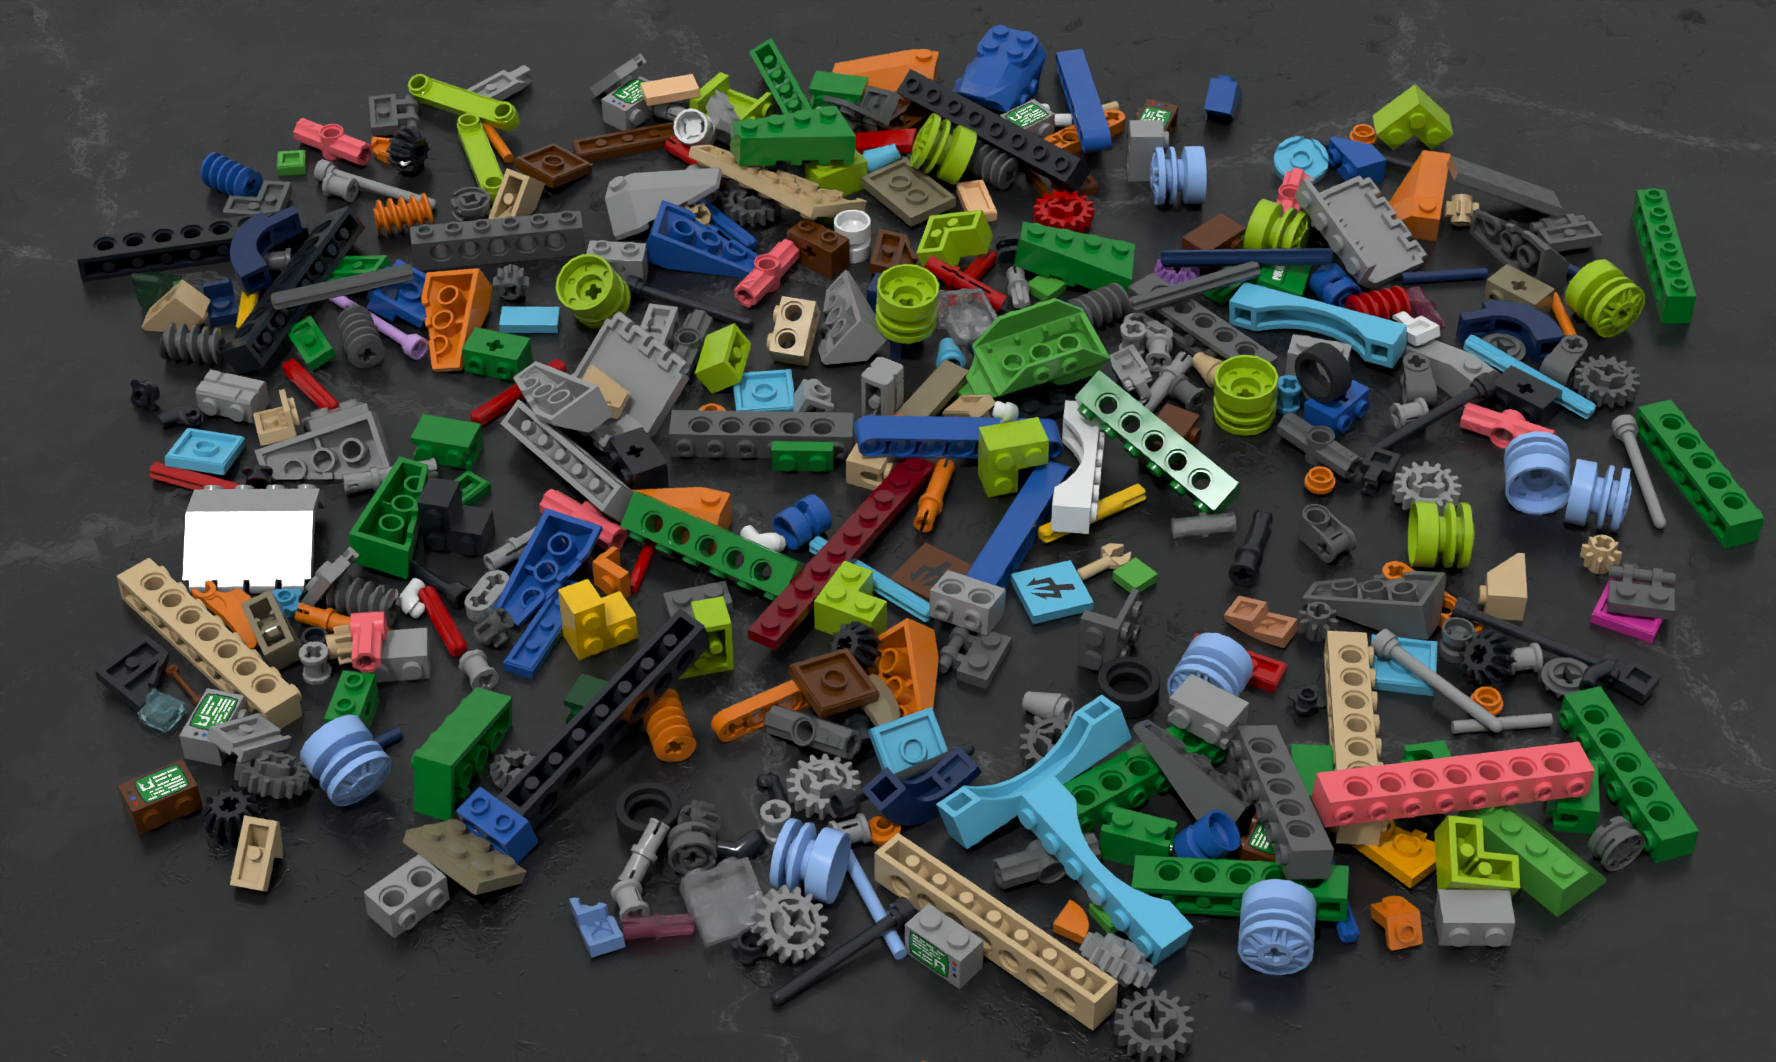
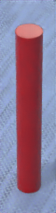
M647 539L630 576V589L632 593L638 592L656 550L657 542Z

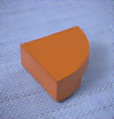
M372 137L373 155L378 160L390 164L387 161L389 153L386 152V149L390 145L388 140L392 139Z
M1069 900L1053 923V932L1079 944H1082L1088 934L1089 922L1086 913L1077 903Z

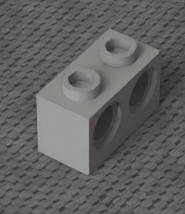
M649 303L640 327L670 350H672L675 344L674 335L679 330L678 307Z
M947 570L930 590L929 616L988 635L1004 616L1006 589Z
M419 854L364 891L368 915L393 938L405 930L411 929L422 918L432 911L440 909L445 902L450 900L446 876Z

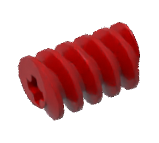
M1393 286L1390 289L1383 288L1380 291H1370L1368 294L1361 293L1358 296L1351 295L1348 296L1345 302V309L1387 320L1391 319V321L1395 322L1398 321L1394 320L1392 315L1401 311H1405L1411 316L1409 296L1407 291L1399 286Z

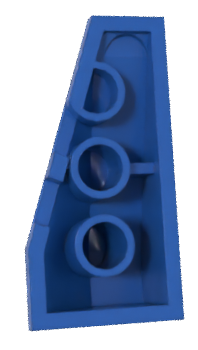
M662 200L646 242L648 262L667 269L746 278L754 269V260L759 256L758 254L736 240L728 241L717 234L718 228L713 225L709 227L703 225L696 220L697 215L690 210Z
M546 508L503 589L494 610L501 607L508 611L513 618V626L520 628L590 556L603 530L602 526Z

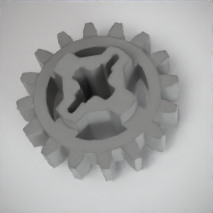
M1424 461L1423 466L1413 462L1411 469L1403 466L1401 473L1395 474L1392 494L1395 495L1396 503L1403 502V510L1411 508L1413 501H1434L1437 504L1439 516H1442L1447 502H1453L1454 506H1458L1462 485L1458 484V476H1451V469L1443 471L1440 469L1441 464L1439 463L1434 467H1430L1428 461Z
M823 754L821 760H817L814 755H810L809 763L799 760L798 769L791 768L790 778L786 780L789 803H795V810L797 812L806 809V817L808 818L814 813H818L820 820H824L825 814L828 813L834 819L838 818L830 805V793L841 788H852L853 790L861 788L858 770L852 771V763L849 761L841 764L840 756L835 757L834 760H829L828 754Z
M783 885L778 891L771 889L756 903L757 910L751 915V919L758 923L751 930L752 933H760L761 935L757 942L758 946L766 944L769 947L766 955L770 957L775 952L778 953L779 962L781 963L790 956L793 964H797L802 958L806 961L809 960L823 947L825 943L822 939L828 935L829 931L821 926L828 921V917L819 916L818 911L823 906L821 903L815 905L811 903L813 894L809 893L803 897L801 896L800 887H796L790 893L788 887Z
M1088 932L1079 947V950L1082 951L1081 954L1089 958L1090 963L1117 980L1124 987L1132 983L1138 988L1141 986L1147 988L1156 973V970L1153 968L1154 965L1146 961L1145 954L1138 950L1137 945L1112 933H1108L1106 937H1103L1098 932H1095V934Z

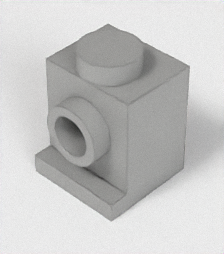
M803 379L794 394V412H809L806 411L808 406L815 407L816 412H832L834 404L831 403V388L824 386L817 379Z

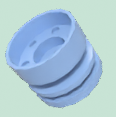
M1183 146L1181 159H1177L1174 147H1168L1166 159L1163 147H1154L1153 158L1150 163V187L1153 192L1155 205H1164L1166 192L1169 205H1175L1177 192H1181L1184 204H1204L1207 185L1204 147Z
M1539 431L1524 433L1511 440L1504 452L1505 494L1508 502L1516 510L1535 515L1552 513L1562 508L1568 502L1572 485L1570 452L1567 444L1556 435Z
M1577 459L1564 522L1584 526L1590 513L1596 514L1597 529H1602L1604 517L1608 516L1612 517L1609 531L1617 533L1620 524L1626 517L1632 489L1630 480L1631 469L1622 468L1620 481L1612 480L1615 466L1610 465L1605 477L1602 478L1598 477L1597 462Z
M1219 633L1200 634L1189 644L1182 659L1168 678L1167 690L1169 696L1171 697L1190 674H1193L1239 697V694L1244 690L1252 676L1253 663L1250 655L1242 645L1232 638Z
M345 715L326 723L311 735L300 752V760L315 779L320 780V787L336 806L354 804L369 796L388 778L393 765V761L383 751L381 745L373 741V735L357 715Z
M789 818L783 825L773 850L769 874L771 888L778 891L783 885H786L791 893L796 887H800L801 890L804 885L805 896L811 893L813 894L812 900L832 904L838 896L846 875L851 851L850 834L841 830L824 827L816 838L814 823L807 822L803 825L801 820Z
M1264 880L1249 886L1242 895L1237 950L1241 960L1252 969L1273 975L1292 974L1306 968L1312 961L1314 951L1317 903L1313 894L1304 886L1289 880Z

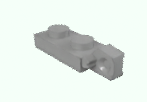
M523 65L512 72L502 70L467 90L502 101L532 83L531 69Z
M716 89V93L713 97L710 96L705 108L714 127L731 135V123L739 122V116L736 114L734 106L728 102L729 96Z
M1133 344L1109 355L1112 367L1125 390L1127 389L1129 392L1135 389L1141 400L1152 395L1147 385L1148 382L1153 380L1151 378L1152 375Z

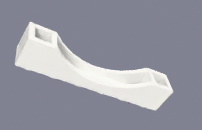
M1065 400L1062 443L1074 453L1080 465L1074 474L1054 488L1051 531L1089 534L1090 522H1096L1105 434L1100 430L1102 425L1093 419L1089 422L1077 411L1079 407L1076 401Z

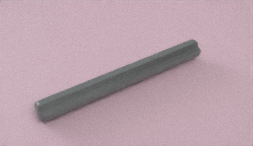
M1251 261L1130 297L1128 299L1129 309L1131 312L1139 313L1257 278L1261 275L1260 265L1258 262Z
M410 264L394 266L275 292L271 294V303L275 310H281L412 281L414 279V272Z

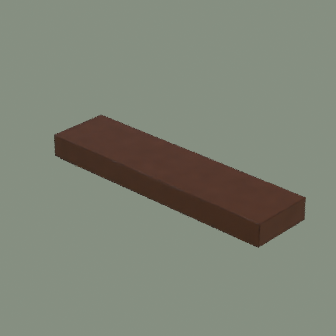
M674 122L573 140L572 149L578 157L592 162L662 149L665 147L667 140L675 144L670 140V137L677 136L673 128Z

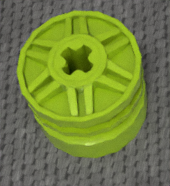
M933 113L916 136L910 158V167L919 169L923 164L922 172L927 174L937 165L936 178L955 185L969 163L976 144L977 132L958 125L949 134L951 121L944 119L940 124L941 117Z
M1262 199L1258 202L1250 217L1245 232L1243 249L1306 248L1312 220L1305 211L1298 213L1297 209L1290 207L1284 214L1282 204Z
M582 254L572 258L562 267L557 276L556 291L559 300L584 326L592 329H601L607 318L612 320L617 312L625 315L630 306L631 294L628 285L609 263L598 255Z
M1603 259L1593 261L1577 272L1567 287L1565 302L1567 307L1578 317L1585 320L1586 324L1593 328L1598 335L1606 338L1624 332L1635 322L1644 307L1645 294L1631 279L1625 277L1624 273L1614 264Z
M911 264L892 266L881 274L877 284L875 324L883 336L894 342L907 344L920 342L931 336L936 329L939 283L936 276L926 268Z
M1251 355L1233 356L1223 361L1217 367L1214 376L1213 416L1215 422L1223 430L1235 435L1249 436L1269 429L1275 422L1276 396L1278 391L1276 368L1269 361Z
M1412 502L1408 522V557L1411 567L1433 568L1438 554H1441L1444 568H1451L1454 559L1457 569L1468 568L1474 546L1475 532L1469 503L1460 502L1455 511L1453 502H1447L1442 516H1439L1436 502Z

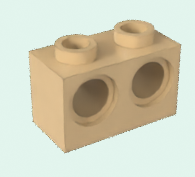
M782 296L780 306H775L773 313L775 327L773 333H769L766 348L769 350L774 361L808 366L820 316V309L816 301ZM792 314H802L797 321H789V317ZM786 341H795L793 347L789 349L782 348Z

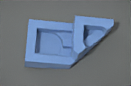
M573 897L569 899L572 913L591 958L625 948L624 936L614 917L609 915L607 904L598 903L595 906L581 904L580 898Z

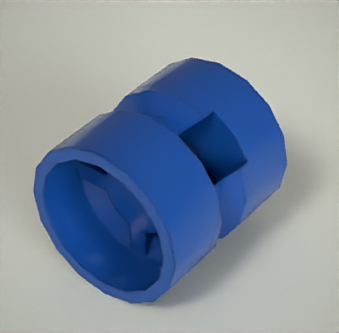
M1336 263L1321 266L1313 273L1309 281L1310 290L1320 301L1345 308L1348 296H1358L1362 293L1361 288Z
M810 494L795 502L793 507H787L774 515L772 524L775 533L785 538L786 547L790 550H796L810 542L811 538H815L828 531L832 526V518L824 502L816 495Z
M1212 810L1197 820L1194 825L1188 826L1175 836L1174 849L1177 856L1182 858L1222 859L1239 847L1241 841L1240 833L1231 817L1220 810Z

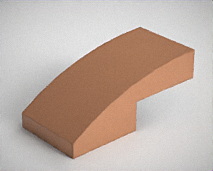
M1238 596L1224 614V620L1242 632L1282 648L1286 647L1299 630L1297 618L1271 613L1268 610L1267 602Z

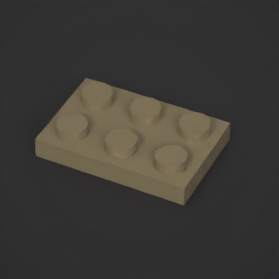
M906 157L861 177V186L911 227L929 219L932 215H938L956 206L955 196L926 173L922 172L921 169L910 167V161Z
M455 819L406 830L403 839L404 844L474 895L522 884L527 872L517 865L512 857L500 853L491 846L488 840L478 837L468 830L463 822Z

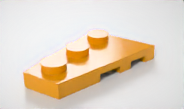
M1392 819L1388 820L1387 831L1380 833L1378 846L1350 844L1409 888L1436 870L1435 842L1426 839L1427 834L1417 829L1411 833L1396 827ZM1335 826L1330 828V830H1331L1332 832H1334V833H1335Z

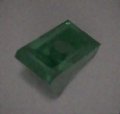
M159 272L132 273L131 279L140 306L143 308L152 307L182 280V276Z

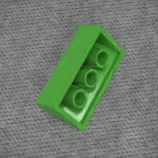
M1515 805L1464 810L1458 813L1460 817L1482 819L1484 852L1518 855L1520 887L1557 917L1606 883V878Z

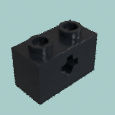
M1512 365L1494 380L1498 391L1489 397V407L1501 413L1509 409L1516 410L1524 416L1527 422L1542 427L1558 414L1562 390Z
M643 427L609 437L610 451L606 452L608 463L612 469H617L620 480L631 490L661 489L669 486L667 462Z

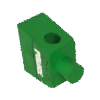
M1312 265L1262 266L1259 277L1243 282L1303 297Z

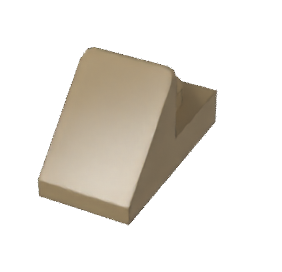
M244 816L230 885L268 891L274 858L283 859L284 855L280 822Z

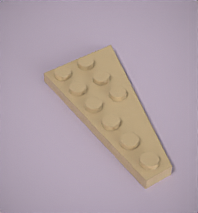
M710 144L691 146L689 157L699 161L698 164L701 167L720 168L722 170L721 177L734 179L739 182V186L754 189L759 192L761 197L774 199L780 202L779 205L781 207L800 212V216L805 219L816 220L817 217L822 216L834 218L835 215L846 210L865 211L866 200L860 198L856 200L844 199V192L835 189H818V183L779 169L774 173L764 170L765 166H739L731 152Z

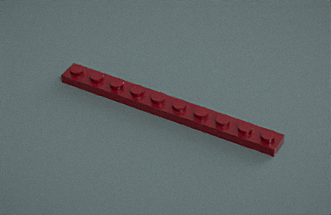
M903 458L748 629V639L776 651L814 609V600L844 561L852 564L856 562L930 479L935 469V463L922 458Z

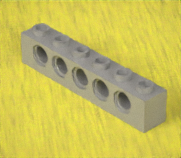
M518 399L500 424L602 512L622 522L634 491L557 426L538 419L531 407Z

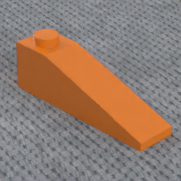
M910 49L835 63L832 73L868 77V86L896 92L910 69L938 82L939 52L928 49Z
M1423 150L1389 201V204L1397 213L1393 220L1401 218L1415 239L1437 241L1449 169L1447 163L1451 154Z
M479 268L426 272L421 298L426 312L425 324L429 331L430 340L428 344L432 370L434 372L462 371L464 366L462 348L475 327L481 328L489 310L493 286Z
M704 487L632 490L647 494L727 530L732 522L731 493ZM605 513V516L617 521L616 519L612 518L611 516ZM661 517L655 523L656 532H659L663 526ZM688 529L682 534L683 544L689 540L690 533ZM715 541L709 545L708 552L710 556H713L717 550Z
M906 618L877 636L883 642L877 649L882 655L876 657L874 661L876 667H869L867 675L875 674L889 687L899 705L900 718L930 707L933 709L939 660L934 629Z

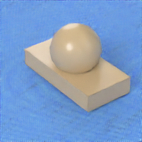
M961 395L942 414L944 417L992 418L988 410L995 405V401L991 395Z

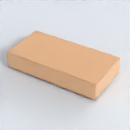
M693 74L640 83L641 93L647 106L700 97L699 87Z
M983 180L956 183V192L965 212L982 210L987 222L997 220L996 208Z

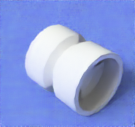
M689 108L683 110L674 121L675 135L680 141L689 146L713 145L717 139L718 129L714 127L711 118L697 109Z
M846 210L837 214L834 218V232L849 238L850 264L865 261L871 255L870 217L859 210Z

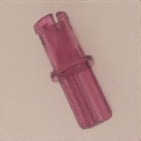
M1420 287L1410 288L1407 294L1415 311L1416 318L1423 316L1439 325L1440 330L1444 329L1446 323L1436 311V303L1429 300Z
M654 912V916L622 917L624 940L655 937L656 941H659L660 937L691 935L694 931V919L692 914L659 916L658 912Z

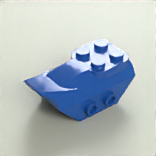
M997 25L991 28L977 46V56L971 64L967 65L963 76L956 80L952 91L980 106L1004 113L1029 102L1032 96H1036L1038 93L1039 79L1046 59L1044 48L1038 42V38L1031 32Z

